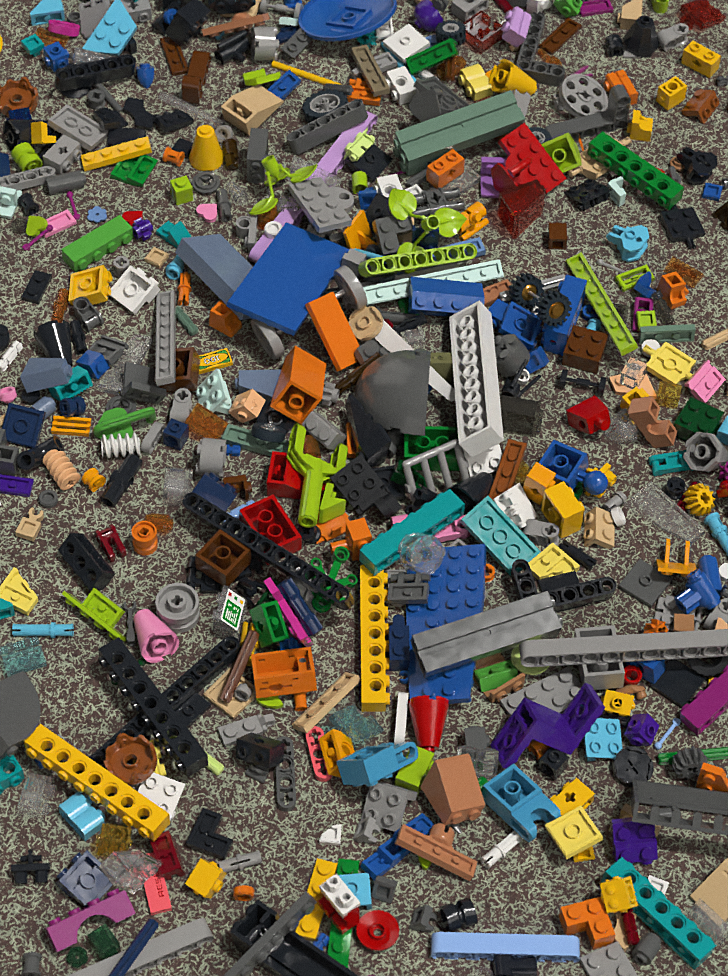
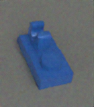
M288 70L267 90L284 100L300 84L301 80L292 71Z

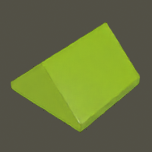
M569 132L541 144L562 173L582 165L579 148Z

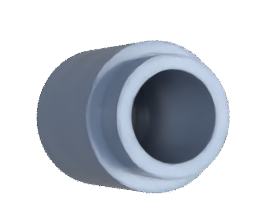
M43 396L30 408L46 412V419L56 411V403L51 397Z

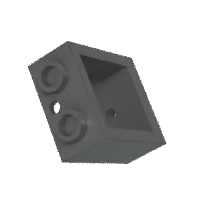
M251 128L247 153V182L254 184L265 182L266 170L261 161L269 153L268 129Z

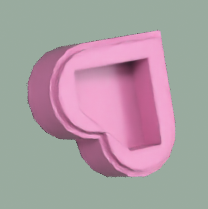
M217 204L198 205L196 209L197 215L204 218L205 222L213 223L217 220Z

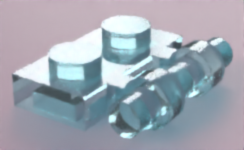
M37 636L33 638L26 637L23 638V641L13 644L9 642L6 643V646L0 647V655L9 654L2 656L8 677L21 671L27 672L47 666L41 645L33 647L40 644ZM26 648V650H22L15 653V651Z

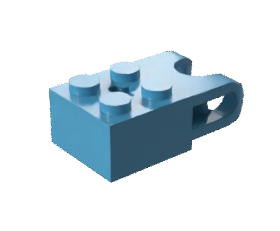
M390 742L381 743L377 746H366L336 761L343 785L358 787L366 784V787L378 784L379 779L392 777L393 772L414 762L418 758V749L414 742H402L397 745ZM409 748L410 754L406 758L403 756L402 751Z
M512 764L483 785L482 795L484 802L527 842L534 840L537 835V826L533 821L543 820L549 823L561 816L560 809L515 764Z

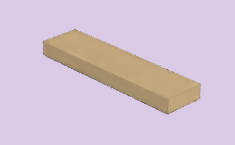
M345 672L292 724L294 729L308 733L361 681L359 676Z

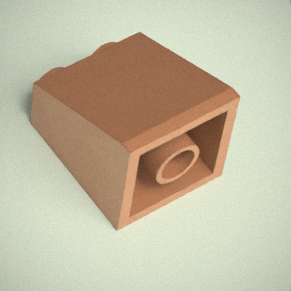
M469 753L434 761L421 785V789L444 825L458 824L462 821H473L479 818L485 802Z

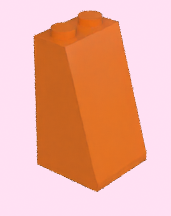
M295 345L284 360L270 407L302 425L310 412L322 400L326 363Z

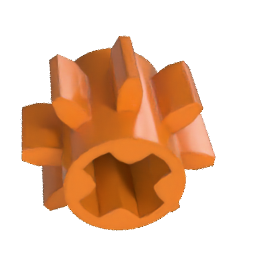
M651 619V623L645 624L643 634L668 632L665 621Z

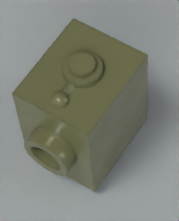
M452 352L431 353L430 366L447 383L453 384Z

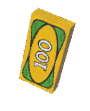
M227 348L199 355L201 359L199 374L233 365Z

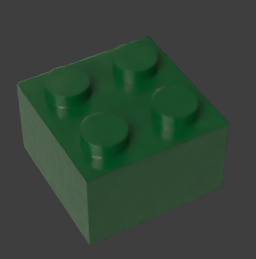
M690 397L674 423V427L677 430L676 437L687 441L696 432L716 434L722 424L724 412Z

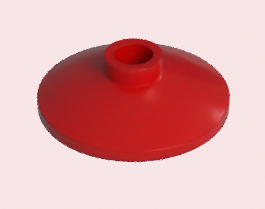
M373 910L360 918L356 933L364 947L373 951H383L396 943L399 937V925L390 913L382 910ZM379 930L382 934L380 936L374 935V932Z

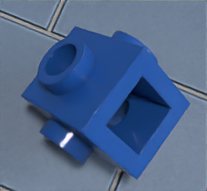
M58 41L43 47L44 62L53 72L69 64V52Z

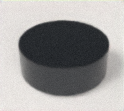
M24 389L21 393L22 401L26 405H33L41 398L39 390L27 393L26 389Z

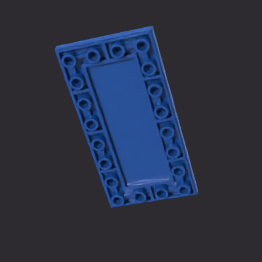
M286 222L228 300L227 307L294 336L309 315L305 304L323 295L334 279V270L341 267L342 257L345 253H348L349 249Z

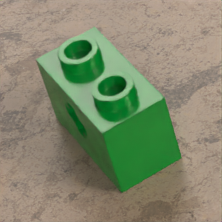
M277 600L260 604L249 610L255 630L259 634L258 639L261 648L279 644V642L289 639Z

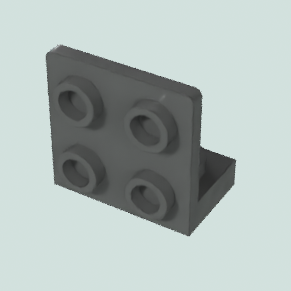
M130 362L125 363L123 397L158 404L166 397L167 389L160 388L154 382L155 368Z

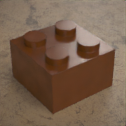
M573 325L563 352L562 365L598 374L607 347L609 334Z
M194 347L176 348L175 382L159 386L160 388L167 389V393L176 392L180 388L197 391L201 359Z
M220 529L196 553V568L227 588L251 563V549Z

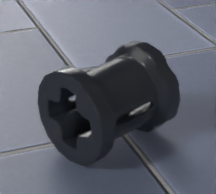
M24 193L18 198L17 202L24 208L26 216L38 213L39 205L33 201V196L30 193Z

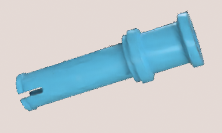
M714 512L704 519V523L709 526L712 531L711 535L713 538L718 539L728 556V528L721 522L719 513Z

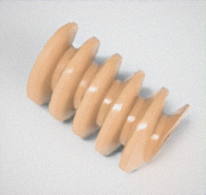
M53 449L44 455L42 462L61 490H68L77 484L81 475L77 473V469L73 467L64 451Z

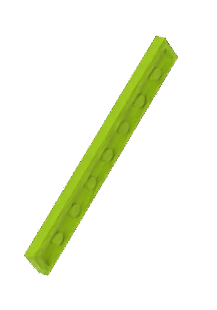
M582 252L565 260L574 277L587 280L585 295L621 356L638 349L637 343Z

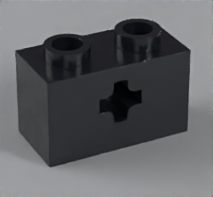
M250 732L236 739L235 758L269 769L283 762L285 742Z

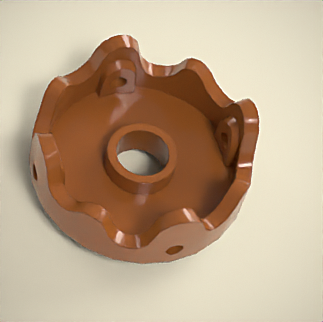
M21 77L19 81L8 79L3 87L0 86V112L3 115L20 118L31 114L37 108L39 103L37 87H32L28 78Z
M121 733L117 736L115 743L106 748L104 764L106 769L128 785H135L147 780L153 774L158 758L153 742L148 741L143 735L130 737L126 733ZM137 759L132 765L126 764L128 760Z

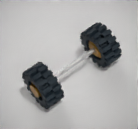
M521 273V277L517 275L515 277L517 280L511 281L513 286L509 285L511 289L509 295H511L510 298L513 302L523 308L537 306L538 308L535 309V312L538 313L536 314L537 317L550 326L562 325V320L564 322L567 321L565 317H569L570 313L568 311H572L570 307L572 304L568 297L556 290H553V292L549 290L547 291L548 294L544 293L542 281L529 273Z

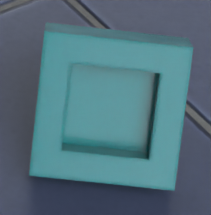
M36 34L21 40L22 47L29 55L34 57L40 55V51L45 47Z

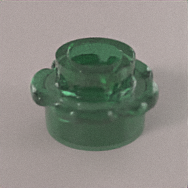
M80 946L71 948L67 955V962L72 964L73 967H81L82 964H86L88 961L87 951Z

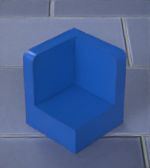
M541 345L528 351L530 353V360L526 365V369L530 374L546 366L549 362Z

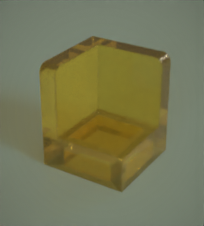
M660 381L656 398L657 404L662 407L677 409L682 385Z

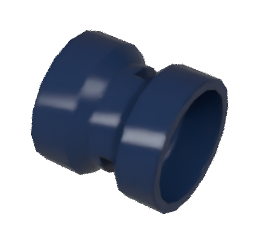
M76 396L72 399L64 398L60 401V411L64 417L85 413L86 404L81 396Z

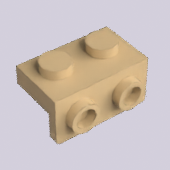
M594 507L585 514L583 535L585 547H590L594 543L607 549L614 547L615 522L611 512Z

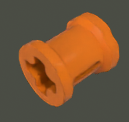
M167 147L163 154L164 162L175 163L178 167H180L185 158V152L174 151L171 147Z

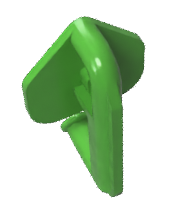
M120 407L105 411L98 424L93 428L94 436L101 439L102 435L105 434L108 440L110 434H113L114 439H116L118 433H120L123 439L125 433H128L129 437L132 438L133 429L131 423L146 418L148 423H153L156 420L155 409L147 407L128 414L125 409Z

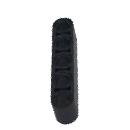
M125 54L59 68L55 73V87L60 91H66L131 77L135 72L136 59L132 55Z

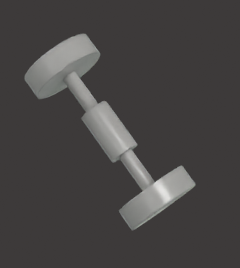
M261 0L260 12L266 13L268 7L275 8L276 11L294 12V18H298L303 9V4L297 3L295 9H292L286 5L269 4V0Z

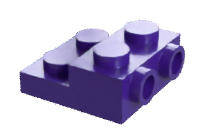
M632 817L611 820L612 847L615 862L621 857L630 863L640 862L644 865L651 864L653 860H658L655 825L632 822Z

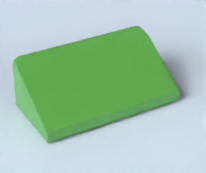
M506 660L474 670L473 675L480 690L486 692L498 688L518 676V671L511 660Z

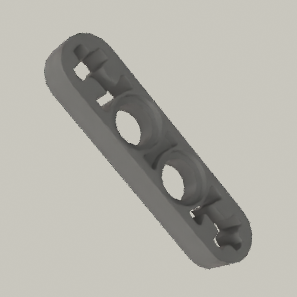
M282 736L277 740L285 742L287 745L283 761H288L291 766L283 769L279 764L276 765L277 804L280 810L288 812L296 806L294 746L291 738ZM287 779L292 784L289 787H282L280 782ZM284 793H288L289 805H285L283 802Z

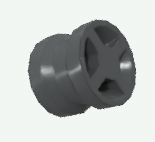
M94 89L88 93L90 108L99 110L105 107V93L102 90Z

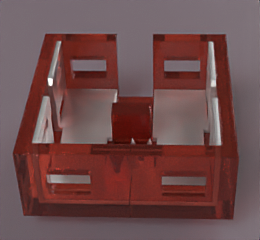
M482 10L464 22V26H466L465 42L481 54L499 42L503 34L501 30L503 25L497 21H494L493 30L489 29L491 17Z

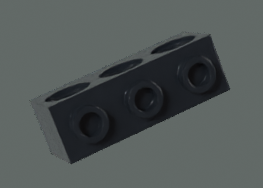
M70 533L58 549L63 560L72 567L73 572L81 578L88 590L92 591L93 588L101 591L105 589L116 574L83 533Z

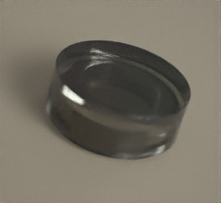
M24 218L13 220L11 223L12 231L16 234L26 233L28 221Z

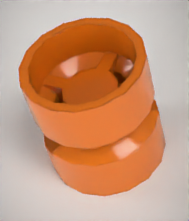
M149 521L137 522L131 530L133 549L139 555L153 554L158 547L157 528Z

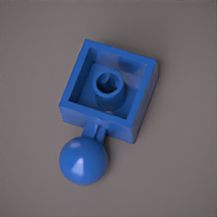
M553 440L539 461V464L556 473L554 478L556 484L564 481L568 487L574 490L578 482H581L585 490L592 495L602 494L607 489L608 479L603 472L597 470L589 473L585 472L589 466L587 453Z

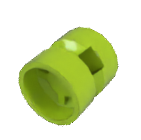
M27 142L18 144L11 152V157L22 172L39 168L43 165L40 157Z

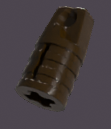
M226 139L221 144L223 159L227 167L234 171L238 169L239 154L237 141Z

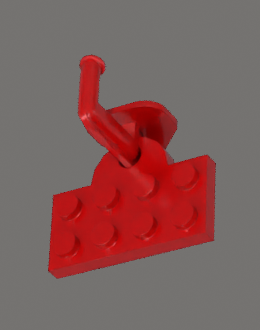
M525 123L498 141V144L508 157L504 160L503 165L497 163L491 168L495 190L512 197L519 191V187L530 185L537 196L541 198L567 179Z

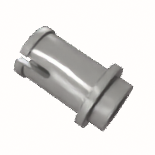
M622 491L614 492L613 497L604 503L602 507H607L604 510L611 512L612 508L619 507L621 504L624 505L627 497Z

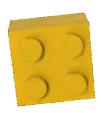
M563 481L545 489L541 511L549 523L558 526V536L562 539L581 530L585 509L582 502L578 501L574 496L572 488L568 487Z

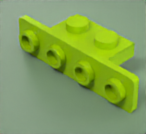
M93 588L83 603L66 591L62 592V595L66 597L65 602L72 607H79L81 609L79 613L88 619L90 617L95 620L93 624L101 630L107 629L109 631L108 635L112 639L119 637L122 641L127 640L123 634L114 628L125 611L99 590Z

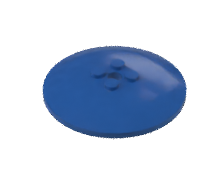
M310 0L301 10L298 22L302 31L310 38L321 41L348 40L370 33L385 24L395 13L397 0Z

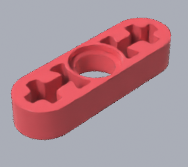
M314 726L306 733V743L315 778L318 781L327 782L332 778V775H328V772L327 775L321 773L320 764L324 763V769L327 771L324 757L316 758L313 755L315 751H322L319 738L324 735V732L320 727ZM312 733L318 735V744H315Z

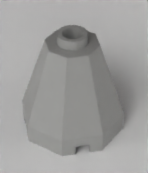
M696 432L686 441L685 447H687V450L684 452L683 458L691 470L710 472L720 468V466H723L728 461V451L715 434Z

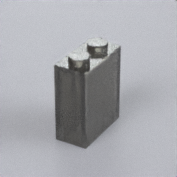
M500 395L503 432L536 438V433L541 431L544 410L540 409L541 402Z

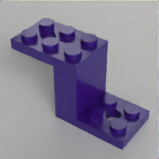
M584 683L563 714L524 697L490 745L504 769L518 761L519 756L529 746L532 739L571 755L579 746L586 733L590 731L597 718L601 716L605 706L593 687L588 683Z

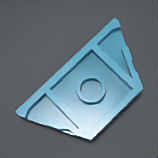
M114 0L81 49L83 53L110 54L111 56H119L137 30L136 24L121 0Z

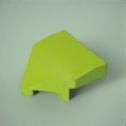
M264 68L243 73L245 85L248 86L278 80L281 77L280 72L266 75Z

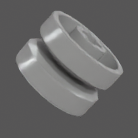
M184 583L168 584L159 591L155 601L156 616L174 633H183L194 628L200 617L197 592L191 586Z

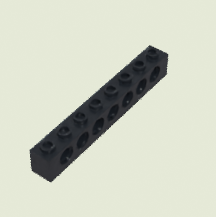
M118 637L98 648L99 657L97 659L102 668L106 667L109 671L108 674L112 682L118 683L121 694L125 698L128 697L130 699L131 707L135 712L141 714L144 725L146 727L150 726L153 730L152 734L157 742L161 741L167 756L173 757L178 771L184 772L188 778L208 766L207 753L122 640ZM182 751H188V753H186V754H182V753H180V752H182Z

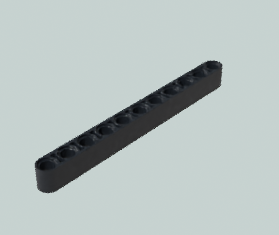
M190 492L183 497L182 503L192 516L217 532L221 529L251 549L252 554L285 575L292 577L293 580L341 610H348L354 605V598L345 586L198 494ZM331 586L329 590L324 591L326 587ZM347 596L344 600L340 601L341 597Z
M234 636L225 637L161 693L174 711L180 708L196 692L199 693L236 660L240 651L239 640ZM139 713L89 758L97 764H103L102 767L106 769L104 764L106 748L115 743L119 734L126 733L130 737L143 735L147 739L152 735L153 730L150 726L141 727L144 723Z

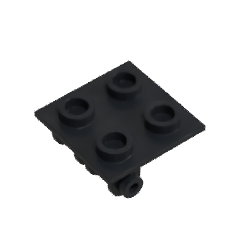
M587 179L584 183L572 186L563 193L579 202L577 205L579 211H585L591 208V206L594 207L595 204L598 205L608 200L611 188L593 179Z

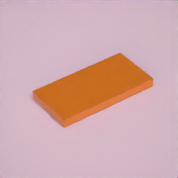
M330 292L305 304L337 372L358 362L354 352L359 347V343L334 292Z

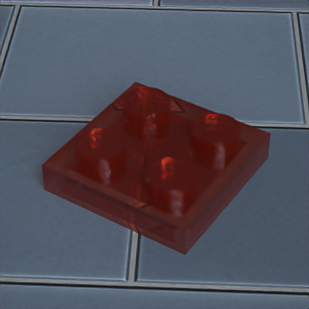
M695 0L682 4L679 9L701 29L720 24L726 18L708 0Z

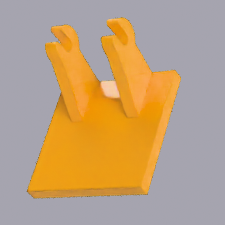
M666 539L664 560L656 559L657 570L661 571L663 575L680 573V576L686 577L690 572L697 569L695 563H689L690 541H685L683 563L669 562L670 539Z

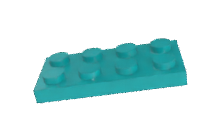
M489 496L485 497L459 521L480 544H485L487 552L510 576L515 560L524 559L530 562L541 553ZM518 567L515 570L519 573L523 568Z

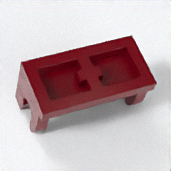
M170 831L161 833L155 841L150 839L161 876H165L167 880H171V876L174 874H178L179 877L185 876L186 873Z

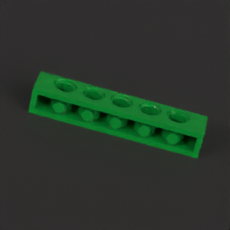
M602 131L589 142L587 154L592 159L597 160L605 168L617 174L618 177L622 176L625 181L643 192L647 197L656 201L660 206L670 210L682 199L684 191L682 185Z

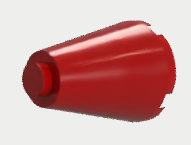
M429 695L413 697L410 699L408 707L417 746L435 753L440 746L449 700L441 696H436V700L429 699Z

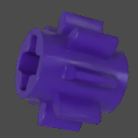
M141 217L136 219L132 224L133 235L136 239L142 238L145 241L151 237L153 226L148 219L142 220Z

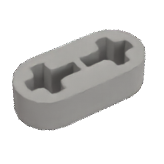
M157 421L154 422L142 441L141 451L148 454L153 452L163 436V431L166 427L164 424Z

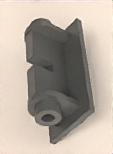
M300 28L280 48L284 51L283 59H294L313 38L308 37Z

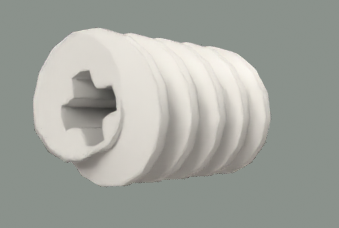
M133 432L132 438L129 437L128 433H125L123 439L120 433H118L116 439H114L113 434H110L108 440L105 434L102 435V459L104 453H106L108 458L111 457L112 453L118 458L119 452H121L123 457H126L127 452L131 455L135 451L138 456H141L140 439L135 432Z

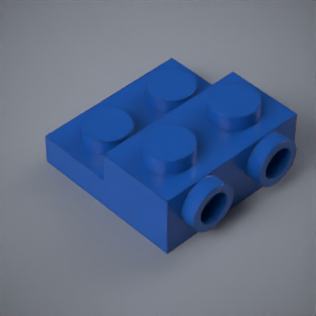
M511 301L507 306L498 332L503 335L515 334L528 350H532L537 343L535 338L541 332L542 326L540 325L542 320L536 314Z

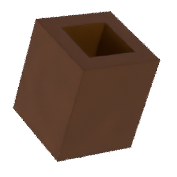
M549 223L547 232L548 249L566 250L568 240L567 223Z

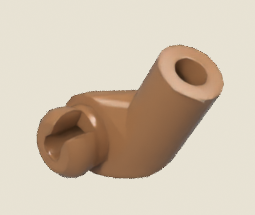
M629 684L623 688L616 689V692L628 695L636 694L638 700L647 697L646 689L640 685Z

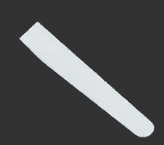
M383 320V327L380 333L374 337L389 352L414 350ZM430 366L429 385L449 401H454L455 389Z

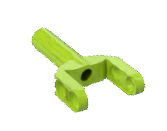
M297 423L290 433L287 459L293 468L304 477L298 523L302 527L310 528L317 524L322 484L331 482L332 479L330 477L346 466L348 447L339 443L334 453L331 454L330 463L307 453L304 454L306 429Z

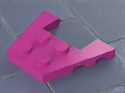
M271 577L264 580L272 596L278 601L282 609L283 619L293 636L298 640V643H303L305 647L314 645Z

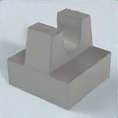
M369 816L359 821L353 840L375 844L377 838L373 837L372 832L379 833L381 830L376 824V819Z

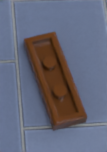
M568 17L539 45V49L553 56L582 28V25Z
M168 36L160 38V43L172 76L187 74L188 66L181 47Z

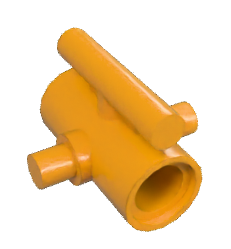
M477 201L461 212L467 220L457 233L461 234L466 231L459 239L466 241L489 224L487 218L481 220L487 214L486 208L482 203Z

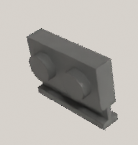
M101 335L102 339L100 341L96 340L87 350L102 353L107 363L112 366L124 354L123 351L125 349L128 350L129 347L126 342Z

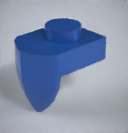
M141 63L137 67V77L144 88H149L154 80V66H150V63Z
M648 271L638 279L634 289L641 293L640 297L658 300L661 294L649 287L652 277L651 272Z

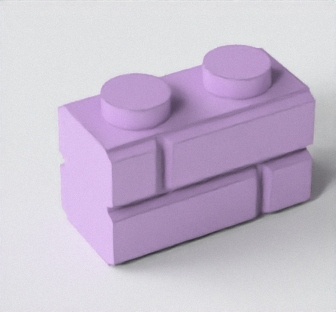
M514 7L512 11L509 10L504 17L506 22L501 28L503 31L502 39L510 42L515 47H519L526 40L532 15L523 12L519 7Z

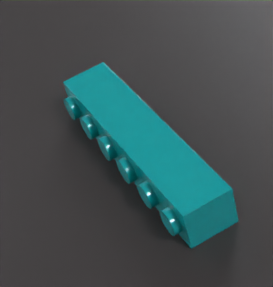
M451 489L444 493L441 492L434 500L423 504L418 511L410 513L400 523H395L390 530L380 533L375 540L364 544L360 549L359 561L374 576L463 516L465 503Z

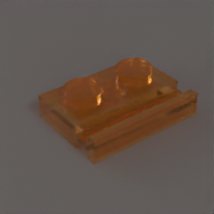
M198 402L184 422L188 424L189 431L201 439H219L229 424Z

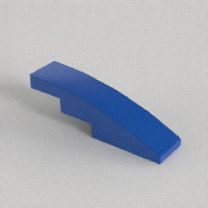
M422 813L405 825L424 835H429L434 823ZM399 829L394 832L392 838L378 847L376 853L361 863L360 867L366 873H369V876L374 881L377 876L384 875L411 852L395 844Z

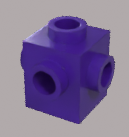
M648 713L634 714L628 723L624 735L634 746H649L652 744L660 725Z

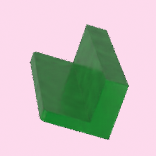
M449 38L406 58L411 74L415 75L459 55L456 45H458L457 41Z

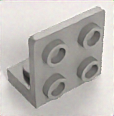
M378 781V784L369 787L361 820L370 816L376 819V824L379 827L395 832L401 827L406 803L408 800H416L418 792Z

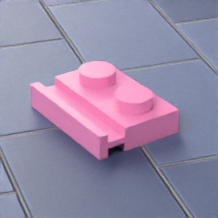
M707 360L686 382L685 387H689L690 392L697 400L706 403L726 379Z

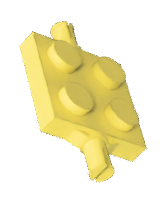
M667 342L656 350L647 344L644 346L642 351L651 356V359L644 368L673 388H676L682 380H689L693 374L690 373V370L695 366L696 360Z

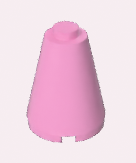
M149 609L139 610L134 615L133 621L142 657L147 662L157 663L165 660L162 658L165 655L171 654L172 656L179 646L177 635Z

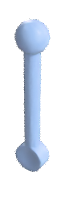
M679 718L673 719L671 727L659 742L654 744L655 749H661L665 739L676 726L680 725L681 721Z

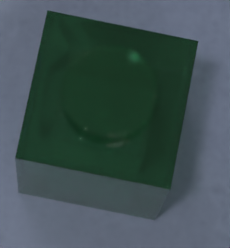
M106 923L87 935L88 943L101 961L121 951L119 941Z

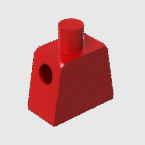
M595 395L566 410L568 424L572 428L584 433L592 434L600 429L605 431L610 426L609 410Z

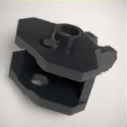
M687 146L676 156L677 160L685 166L683 170L686 171V179L691 184L702 185L712 175V170L718 166L717 156L712 152H701L699 150L695 152Z

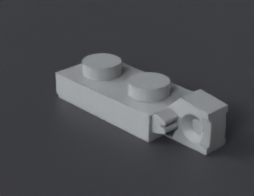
M389 52L374 57L381 72L397 67V61ZM358 66L351 70L352 79L364 78Z
M273 713L263 716L261 714L254 715L218 727V732L224 747L236 744L237 738L250 732L263 735V733L268 731L267 727L273 726L276 720Z

